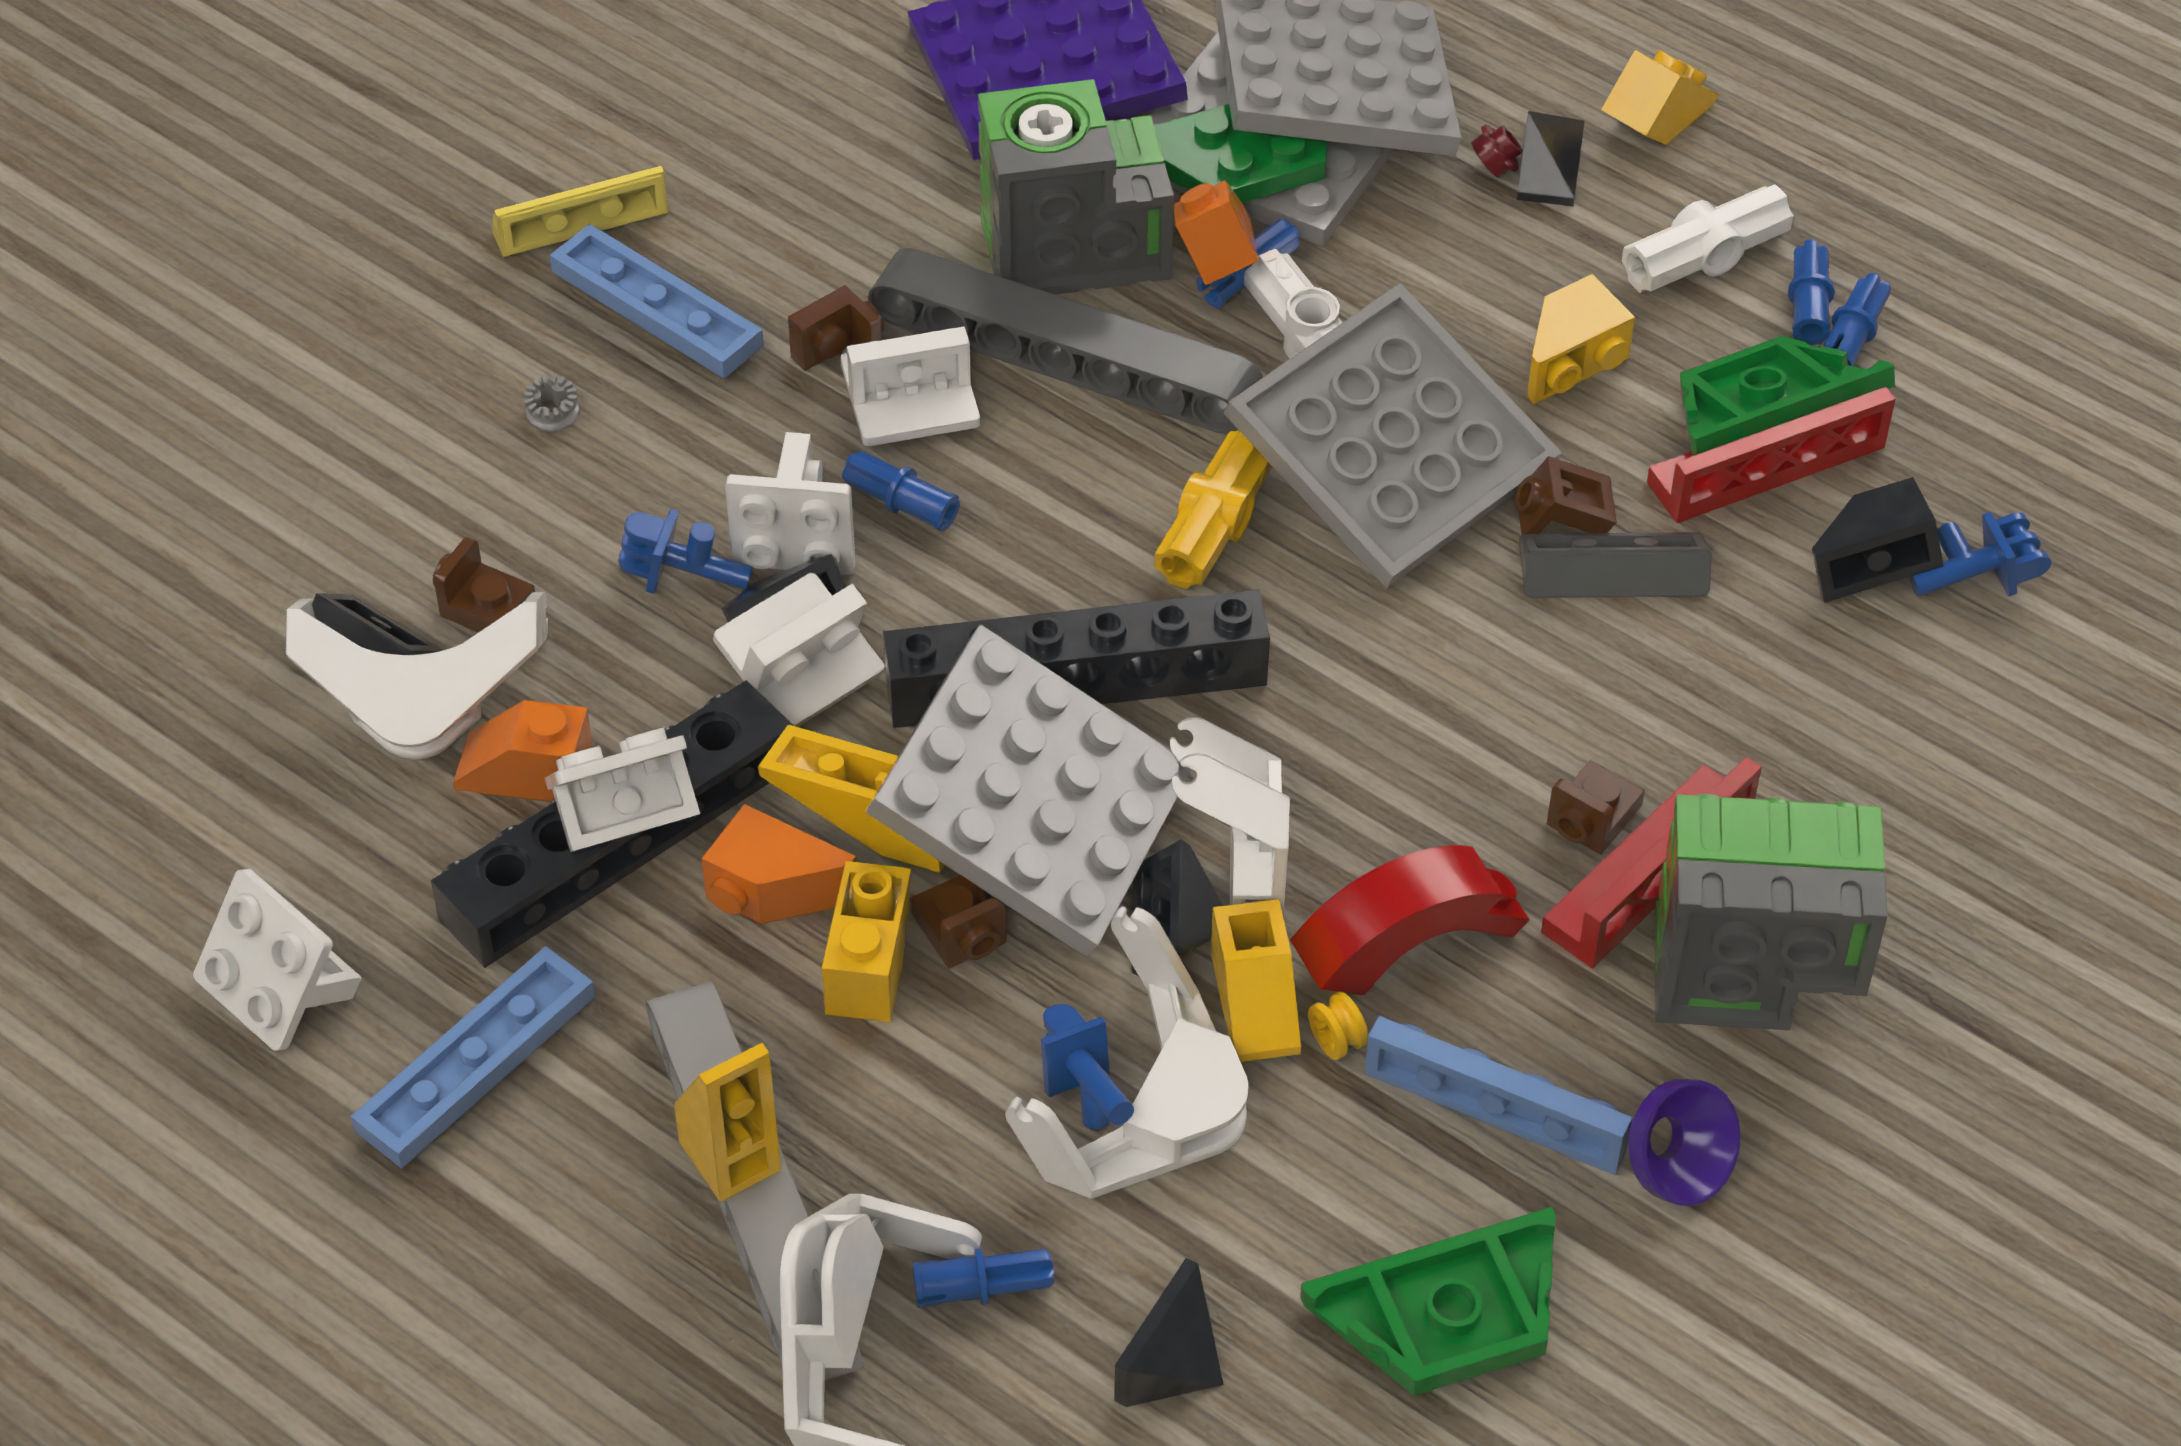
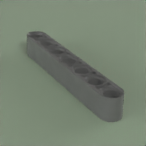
M903 248L898 250L868 295L869 302L876 307L882 319L893 325L920 334L965 326L970 343V351L1217 433L1226 434L1237 429L1223 414L1228 402L1263 378L1258 367L1240 355L917 249Z

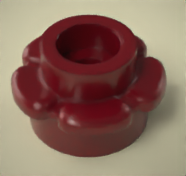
M1483 125L1481 127L1482 134L1471 142L1481 162L1497 178L1501 177L1508 170L1516 172L1519 169V162L1516 157L1523 153L1516 138L1503 125L1496 130L1489 125Z

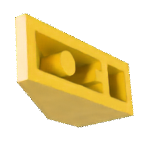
M787 725L759 764V776L879 855L938 873L945 866L944 863L865 812L897 760V755Z
M760 1043L699 1074L674 1103L679 1143L719 1202L781 1171L770 1053L764 1044Z

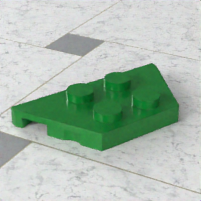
M1229 104L1154 125L1169 180L1180 187L1191 189L1204 183H1210L1214 186L1226 180L1240 201L1245 203L1325 179L1326 141L1233 130Z
M1779 336L1680 373L1681 396L1692 456L1878 389L1895 387V366L1883 360L1877 361L1872 367L1867 369L1848 365L1846 351L1829 347H1815L1807 344L1805 341Z
M1549 1207L1301 1283L1300 1299L1306 1309L1413 1396L1545 1355L1548 1342L1549 1300L1552 1285V1255L1556 1214L1553 1208Z

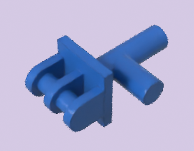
M670 508L666 519L643 512H636L627 517L618 563L623 571L648 579L646 592L655 594L665 565L743 590L748 587L753 566L711 554L715 529L709 523L697 522L693 524L690 529L688 544L685 546L673 542L679 515L678 510Z
M1989 512L1982 515L1984 547L1972 551L1958 524L1955 522L1945 523L1937 529L1939 543L1948 560L1943 561L1944 567L1911 576L1910 582L1915 594L1919 597L1994 570L2007 595L2012 596L2017 594V584L2043 575L2049 570L2052 562L2045 551H2038L2041 542L2036 533L2027 532L2030 522L2024 513H2012L1995 519L1992 513Z
M1057 1004L1047 1008L1043 1014V1019L1048 1033L1045 1038L1041 1039L1045 1093L1052 1097L1080 1086L1082 1119L1085 1127L1097 1130L1106 1127L1109 1122L1114 1125L1126 1123L1134 1113V1106L1108 1076L1110 1072L1105 1020L1099 1017L1086 1022L1075 1008L1066 1004Z

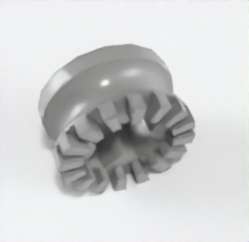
M545 375L541 376V381H538V379L533 380V385L529 384L523 395L528 422L533 427L547 432L561 431L570 427L577 420L580 412L576 387H573V383L571 381L567 382L563 376L557 379V375H552L551 379H547ZM553 399L554 403L560 405V410L558 411L557 408H553L551 413L547 407H543V402Z

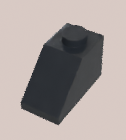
M1914 477L1853 495L1812 547L1820 594L1824 603L1944 567L1936 519Z

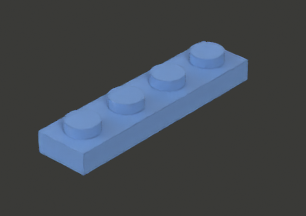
M590 223L549 255L551 271L724 379L764 346L763 329Z
M545 946L350 1117L354 1132L402 1169L596 996L593 981Z
M1379 1016L1368 1035L1364 1074L1613 1175L1617 1174L1626 1155L1633 1117L1619 1112L1611 1104L1598 1099L1589 1100L1554 1086L1548 1079L1540 1075L1524 1074L1492 1061L1485 1054L1477 1050L1462 1049L1429 1036L1424 1030L1412 1024H1399Z

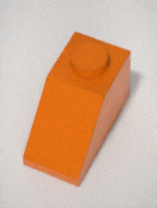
M1226 180L1214 186L1210 183L1197 185L1181 196L1180 201L1174 204L1176 227L1205 285L1259 261L1251 218L1245 206Z
M523 700L468 732L453 781L454 789L551 802L555 797L553 790L548 791L545 777L558 771L556 760L575 752L593 748L588 708Z
M746 804L741 807L701 858L706 898L710 899L719 909L728 914H741L760 924L835 908L845 861L856 862L855 855Z

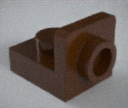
M846 285L788 316L791 358L804 371L826 359L837 356L847 346L881 341V333L884 331V323L876 307L868 301L863 302Z
M1550 456L1544 460L1531 476L1526 477L1521 482L1516 493L1515 507L1519 511L1522 536L1523 534H1540L1552 520L1590 533H1608L1617 523L1610 476Z
M465 537L451 554H446L440 559L433 574V585L436 591L440 616L478 633L522 604L532 592H535L533 584L483 564L481 562L478 541L469 537Z
M1589 760L1571 783L1565 779H1559L1552 787L1547 825L1556 829L1567 840L1581 843L1602 855L1641 808L1645 790Z
M962 875L910 897L911 914L948 969L969 959L978 960L984 958L998 946L1006 943L1005 905L995 897L987 900L980 888Z

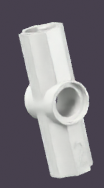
M1776 185L1768 188L1765 186L1715 208L1708 201L1700 200L1693 202L1676 216L1671 227L1624 247L1622 263L1627 271L1628 281L1641 293L1646 290L1651 292L1699 270H1702L1707 276L1711 277L1722 275L1738 263L1745 250L1790 231L1794 215L1789 208L1787 196Z
M1273 249L1259 255V261L1245 270V287L1284 335L1283 349L1290 359L1343 323L1339 319L1340 304L1337 298L1327 290L1314 287L1288 253L1281 254L1277 249Z

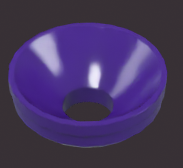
M1675 1079L1665 1082L1652 1090L1639 1106L1629 1132L1630 1163L1635 1177L1642 1187L1653 1196L1680 1206H1693L1703 1203L1716 1195L1727 1183L1739 1155L1741 1135L1739 1119L1734 1105L1728 1096L1716 1085L1697 1079ZM1666 1117L1672 1127V1139L1667 1150L1657 1156L1651 1147V1133L1655 1124L1660 1119Z

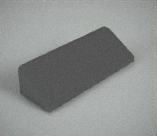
M1700 532L1523 534V536H1519L1523 585L1526 595L1531 598L1705 596L1710 591L1712 553Z

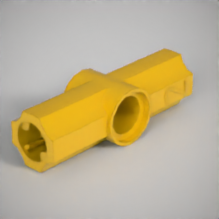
M1239 430L1228 433L1204 473L1196 471L1191 475L1180 498L1177 518L1155 552L1154 568L1160 571L1171 585L1186 590L1195 584L1202 585L1227 542H1238L1249 524L1254 508L1255 496L1273 466Z

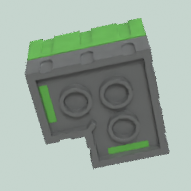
M1094 79L978 94V110L981 122H979V153L982 161L980 165V195L983 206H981V224L994 275L1054 295L1078 292V289L1093 287L1101 289L1135 284V282L1146 280L1154 282L1172 279L1174 194L1151 115L1133 117L1131 120L1106 121Z
M1676 794L1674 821H1671L1666 847V861L1663 863L1659 885V901H1656L1654 912L1655 1022L1790 1030L1793 1018L1792 1005L1796 1006L1799 992L1822 994L1823 992L1843 993V995L1867 996L1888 917L1881 807L1855 805L1848 802L1830 804L1787 801L1781 798L1747 799L1719 797L1713 794Z

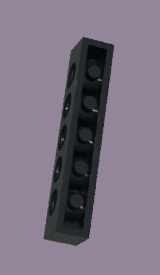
M1259 589L883 631L885 678L893 728L918 725L969 638L980 624L1101 704L1267 686L1270 635Z
M747 680L727 693L714 696L697 712L675 726L672 725L664 728L667 740L684 736L687 748L682 750L700 811L699 815L570 852L554 798L547 807L519 825H513L504 829L495 840L467 858L452 862L440 875L431 880L438 920L486 968L768 785L770 782L759 776L758 766L787 725H794Z

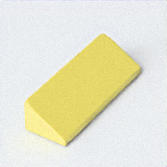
M661 166L494 210L492 232L502 256L506 257L569 240L589 223L603 231L668 213L664 171Z

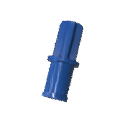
M1278 219L1254 237L1258 256L1273 249H1277L1281 254L1288 253L1289 255L1300 245L1298 229L1292 226L1286 219ZM1253 264L1205 285L1202 277L1199 276L1196 281L1197 288L1201 292L1211 286L1213 290L1205 294L1203 298L1214 308H1220L1226 304L1227 300L1245 288L1244 273Z
M1808 239L1804 241L1803 246L1796 247L1794 250V279L1788 286V297L1793 303V337L1796 340L1805 341L1809 345H1815L1824 342L1830 334L1829 303L1834 299L1835 287L1829 279L1828 248L1825 245H1817L1815 239Z
M1869 273L1866 278L1858 279L1845 306L1839 307L1832 316L1833 328L1823 347L1846 351L1848 365L1854 366L1864 344L1870 342L1876 336L1878 330L1876 321L1891 293L1890 284L1881 280L1879 274Z
M863 451L851 454L846 460L845 468L842 472L843 480L847 484L884 501L888 511L897 513L901 510L934 526L939 531L947 530L956 518L960 507L959 496L954 493H948L917 478L915 469L904 467L900 470Z
M982 1248L974 1249L975 1255L941 1261L912 1262L918 1308L980 1299L981 1305L989 1304L988 1295L1049 1288L1054 1284L1052 1256L1049 1251L1044 1249L983 1257Z

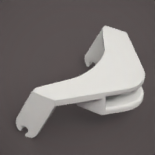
M532 592L522 604L463 644L447 650L420 655L386 654L360 647L314 618L312 608L314 599H299L287 609L286 655L349 711L353 722L388 752L404 759H427L445 751L481 718V702L536 653L547 639L546 593Z
M1187 718L1178 723V729L1189 730L1193 734V740L1188 745H1182L1178 743L1175 737H1171V751L1181 766H1187L1195 770L1197 775L1193 781L1183 782L1177 774H1173V789L1183 802L1231 826L1230 905L1246 903V899H1279L1282 914L1284 915L1289 849L1290 798L1282 793L1281 758L1204 719Z
M1120 907L1111 921V929L1148 991L1161 1052L1132 1104L1134 1106L1132 1117L1117 1130L1077 1149L1056 1114L1047 1105L1034 1098L1030 1099L1026 1108L1023 1107L1021 1098H1014L1005 1114L1007 1122L1046 1182L1090 1199L1223 1153L1239 1140L1245 1129L1247 1119L1248 1080L1230 1037L1216 1032L1196 985L1159 921L1153 915L1138 907L1135 908L1131 918L1126 913L1127 909Z
M848 1194L794 1225L787 1236L780 1266L784 1427L794 1446H904L824 1424L825 1368H852L884 1248L880 1240L946 1259H956L958 1257L975 1255L974 1249L980 1247L982 1239L981 1233L976 1228L962 1221L865 1194Z

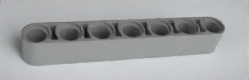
M712 981L646 1001V1010L651 1030L677 1099L699 1074L742 1053ZM779 1146L781 1171L722 1202H719L718 1199L717 1201L782 1365L781 1258L789 1232L794 1225L806 1219L808 1215ZM859 1345L857 1346L852 1368H825V1381L862 1369L863 1363Z

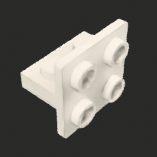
M965 326L847 346V353L841 355V367L863 445L874 446L973 429L980 426V414L971 387L970 343Z
M786 432L776 478L734 474L727 476L725 492L733 561L753 566L756 569L788 570L827 554H832L841 575H852L854 573L856 561L851 487L848 484L822 482V461L812 460L811 434Z
M808 573L721 626L715 631L713 636L714 643L743 681L747 680L795 727H799L879 677L885 667L882 660L858 628L867 605L859 591L851 584L832 596L814 573Z
M659 728L619 742L622 753L603 758L601 748L597 746L563 756L561 759L556 760L558 771L545 777L548 791L553 790L570 852L700 814L682 750L687 748L683 735L667 740L664 728Z
M251 869L236 871L193 973L195 981L274 1051L284 1050L289 1047L306 1008L353 999L362 978L331 951L333 946L332 940Z

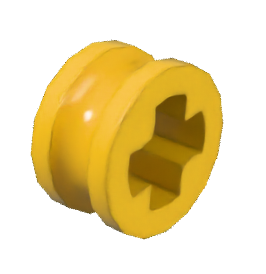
M1344 992L1333 994L1329 998L1328 1006L1317 1002L1308 1008L1307 1016L1312 1033L1321 1049L1332 1060L1338 1061L1345 1057L1348 1052V1046L1359 1050L1367 1045L1369 1034L1363 1015L1354 1001Z

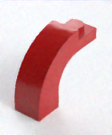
M1447 845L1404 855L1357 878L1319 907L1291 937L1290 941L1319 989L1365 995L1396 960L1428 939L1459 930L1515 937L1530 919L1516 899L1517 890L1513 883L1501 872L1491 868L1487 869L1473 846Z

